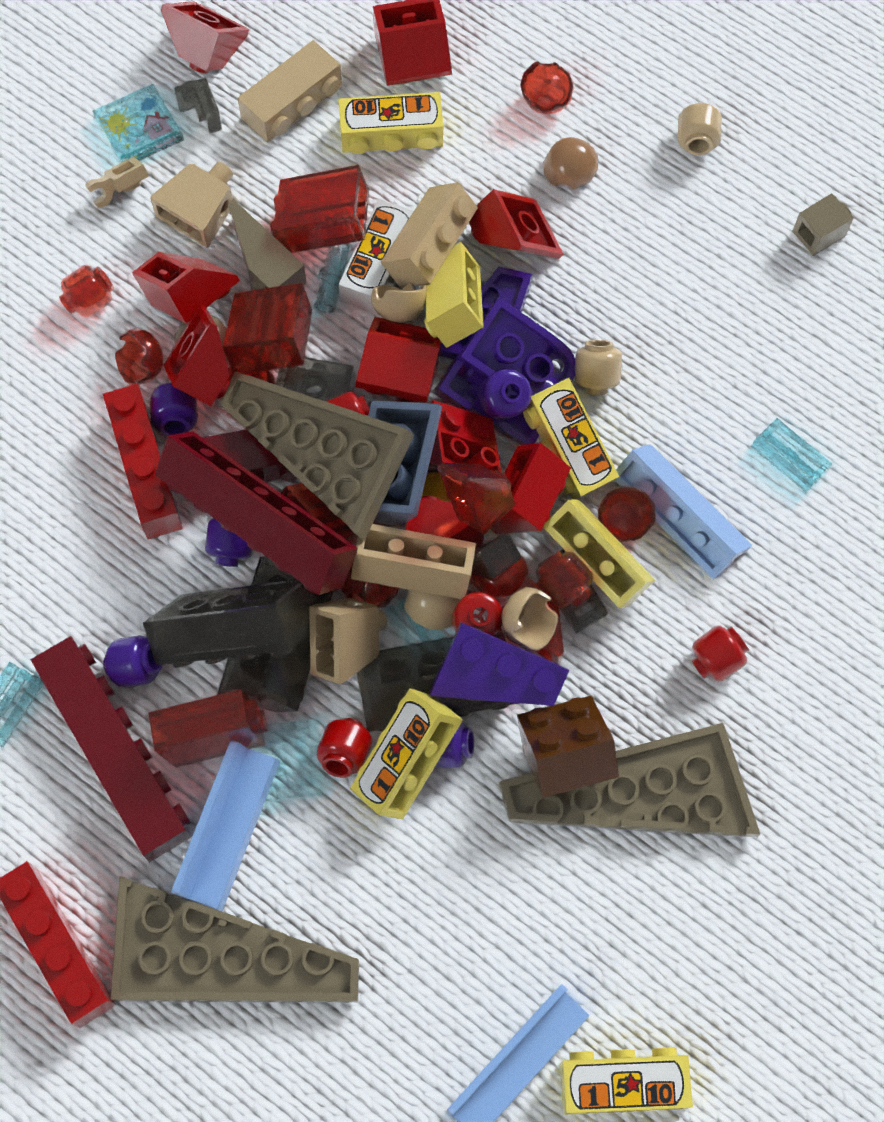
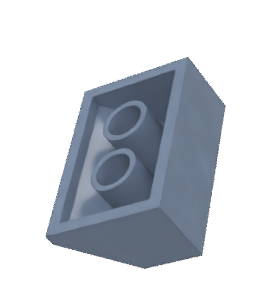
M391 401L371 402L369 417L405 428L414 434L375 517L374 524L400 526L417 517L442 411L440 404Z

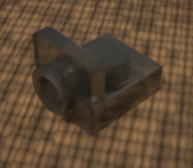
M206 77L195 81H187L174 88L180 112L194 109L198 121H205L209 133L222 130L219 109Z

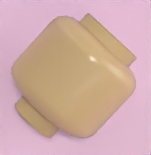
M695 103L684 108L678 116L677 141L680 147L693 155H704L717 148L721 142L722 116L719 110L706 103Z
M586 341L585 346L579 348L575 355L576 383L587 388V393L591 395H605L608 393V389L620 384L622 371L621 351L615 348L614 343L611 341Z

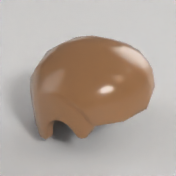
M566 137L553 144L543 161L544 175L555 187L560 184L568 185L572 190L590 183L598 170V155L594 147L590 143L575 137Z

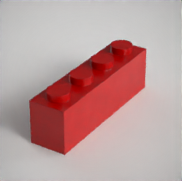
M138 383L103 393L140 524L147 540L182 530L183 527L172 490L168 488L167 483L155 475L161 454Z
M26 861L0 877V900L70 1023L82 1028L116 1006L39 870Z

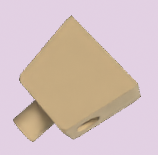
M219 161L209 172L195 164H188L150 197L155 216L208 249L230 212L228 202L232 200V194L227 182L233 177V172L227 165Z
M343 598L309 606L310 675L342 684L377 658L379 654V632L387 627L385 613L374 604L354 598Z

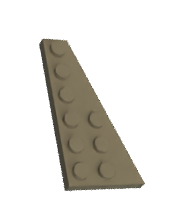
M235 371L229 387L219 404L255 436L267 450L278 458L301 483L324 502L336 516L346 523L358 537L365 541L414 434L405 428Z
M724 723L617 750L619 778L555 795L542 797L532 773L499 781L509 822L757 838L761 835Z
M119 876L111 988L112 1001L359 1003V959Z

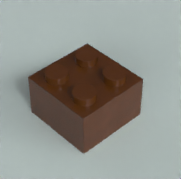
M592 695L572 698L567 702L555 704L554 706L538 707L531 711L517 714L523 753L542 797L619 778L614 738Z

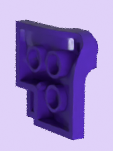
M498 297L483 317V328L471 335L459 354L450 363L432 393L451 406L492 418L494 429L518 444H533L537 441L539 434L536 428L531 429L523 412L506 420L491 417L481 407L479 400L480 387L486 378L497 371L504 369L516 370L529 381L532 390L531 396L567 378H570L572 382L576 375L575 357L571 349L555 335L501 297ZM552 361H556L559 364V373L553 372Z

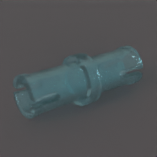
M336 240L329 242L324 267L319 270L318 274L320 284L314 308L326 313L327 306L329 307V313L336 311L339 296L338 284L345 271L348 254L351 250V246L341 240L338 241L337 247H335Z

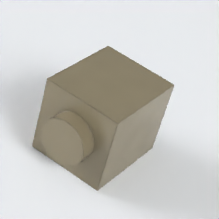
M831 193L801 211L792 232L809 252L815 256L844 238L854 217L851 215L848 206L840 202Z

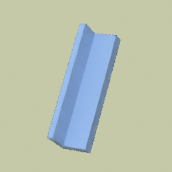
M651 444L633 449L617 467L616 471L619 477L614 480L712 579L719 577L737 556L747 552L752 547V544Z
M233 740L229 742L171 892L173 894L223 911L280 760L248 749L239 742Z
M563 984L552 993L448 1107L447 1112L457 1122H494L590 1016L566 993L568 989Z

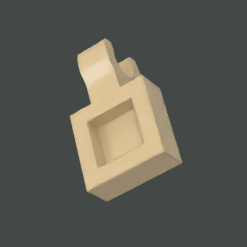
M131 157L104 171L103 177L89 180L85 187L89 192L95 191L98 188L102 189V195L93 200V203L98 208H103L111 202L115 190L118 192L132 191L139 187L142 183L141 181L149 177L144 164L135 157Z

